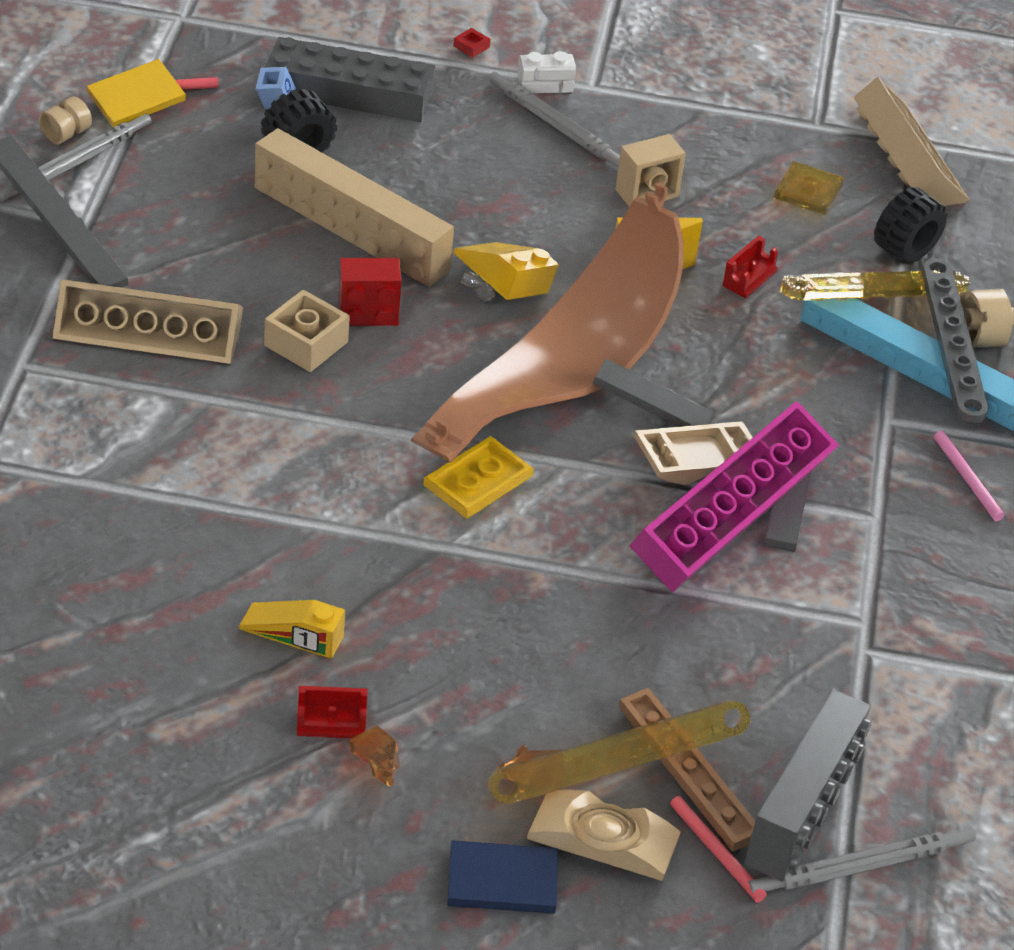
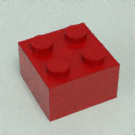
M340 258L338 309L350 315L349 326H399L402 283L399 258Z

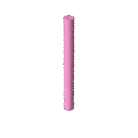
M938 431L934 435L935 441L993 520L1000 521L1005 515L944 431Z

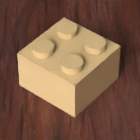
M670 134L621 146L615 190L629 207L637 196L645 199L647 192L654 194L656 182L668 188L665 200L679 197L686 152Z
M303 289L265 318L264 346L305 370L312 372L348 343L350 315Z

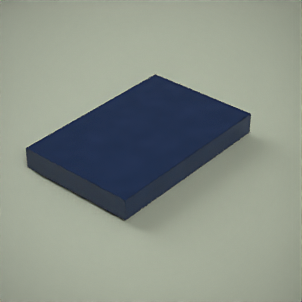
M451 840L447 906L555 914L558 849Z

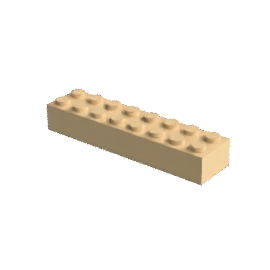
M279 128L255 143V188L377 258H399L401 272L427 287L433 285L450 271L454 235L453 225Z

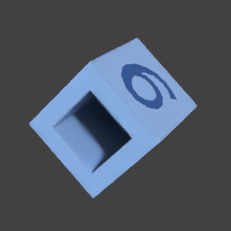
M270 67L260 69L255 89L266 110L270 109L271 103L274 100L280 99V96L284 93L286 95L289 94L296 87L286 67Z

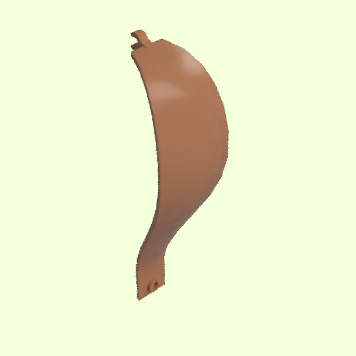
M656 182L654 194L647 192L645 199L637 196L611 237L554 307L510 350L457 390L412 437L411 442L452 462L476 434L495 418L521 409L582 397L602 389L593 384V381L605 359L630 370L651 346L664 325L677 295L683 270V237L679 219L676 213L663 207L668 194V188Z

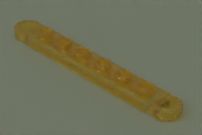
M922 271L803 274L801 277L786 275L783 277L780 291L784 295L796 300L823 301L824 299L847 300V298L870 299V297L890 299L897 296L914 298L915 296L926 295ZM953 271L958 293L967 292L970 279L965 274L961 275L960 272L957 274L956 271Z
M728 700L500 768L489 779V793L495 800L504 804H513L527 798L530 799L742 734L751 722V715L748 708L740 702ZM736 708L740 714V721L736 726L729 728L725 723V714L727 710ZM512 777L515 781L514 791L509 795H501L497 787L499 785L498 782L501 781V778Z

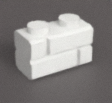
M562 51L547 55L531 52L528 55L519 56L518 84L531 93H566L574 91L576 65L572 54Z

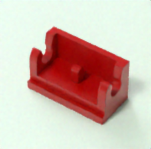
M758 235L726 262L722 286L746 299L777 272V248L773 247L770 250V255L766 254L764 251L765 238Z
M299 686L297 736L365 739L368 688Z

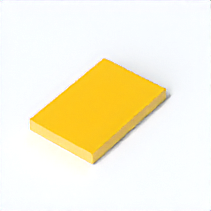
M160 59L87 86V93L112 127L123 122L129 123L144 114L150 115L186 101L185 92Z
M490 435L457 456L452 462L446 463L424 477L423 485L468 519L531 478L534 468Z

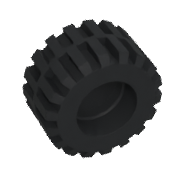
M295 89L291 90L287 95L285 93L282 94L280 99L274 100L271 103L270 109H266L264 112L266 117L261 120V125L263 126L261 133L263 137L279 128L320 152H323L325 149L328 150L331 146L330 142L336 137L335 132L338 128L335 116L315 92L307 91L306 89H300L298 92Z
M920 188L905 189L891 200L881 213L876 223L877 226L874 229V241L902 264H912L925 256L940 239L947 224V209Z

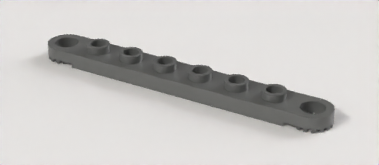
M929 259L924 263L922 277L924 278V287L952 401L955 404L956 415L963 422L968 421L967 424L971 422L979 424L986 417L988 405L951 265L945 260ZM935 269H936V271H938V269H939V270H940L939 272H942V273H935V272H933V271H934ZM969 406H971V408H973L974 406V409H977V411H970L966 409V407L969 408Z

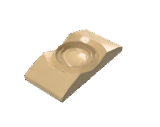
M743 422L637 430L634 434L637 443L658 478L683 485H688L708 476L753 438Z
M563 789L547 791L528 832L527 839L663 881L681 832L668 821L646 808L623 809L614 804L604 803L590 791Z

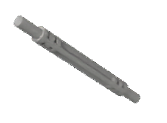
M495 71L489 75V81L503 89L508 97L601 160L606 159L616 167H619L620 155L612 151L610 145L518 83L508 81Z
M144 114L129 123L123 122L39 166L38 169L49 181L132 137L134 132L151 124V117L148 114ZM13 184L0 190V203L19 194V191Z
M972 828L947 834L936 832L799 865L796 872L790 870L783 882L767 876L750 880L748 883L752 894L757 889H763L766 892L782 888L786 891L943 853L946 851V848L974 842L976 835Z

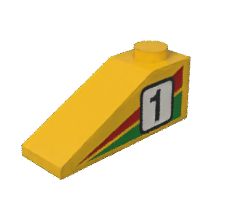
M317 600L254 602L241 621L239 630L332 659L344 637L345 609Z

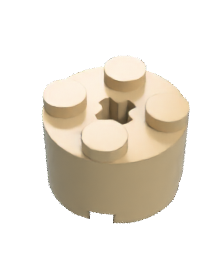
M985 289L960 293L959 297L972 347L1007 346L1012 326L1014 325V307H1011L1003 289Z

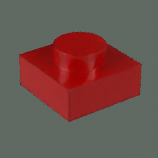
M470 28L454 38L453 47L473 58L490 48L491 39Z

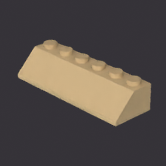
M879 77L875 78L853 97L859 106L856 111L865 121H869L866 125L875 137L878 136L880 138L877 140L878 145L884 152L890 153L887 157L897 170H901L898 176L907 186L920 188L943 206L962 204L970 200L906 103Z
M61 279L52 339L231 364L240 334L243 306L234 303Z

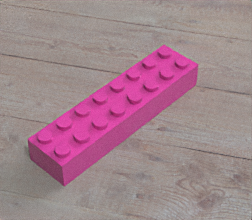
M796 401L644 528L629 547L673 593L807 475L822 464L839 444Z

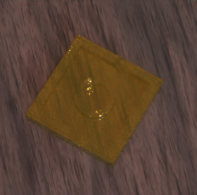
M793 161L775 190L774 199L826 215L843 185L844 177Z

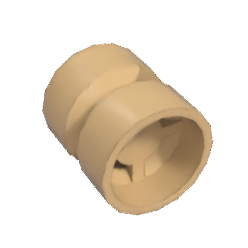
M75 96L42 112L39 116L41 131L55 145L67 141L74 134L83 132L90 128L92 124L91 113L87 105Z

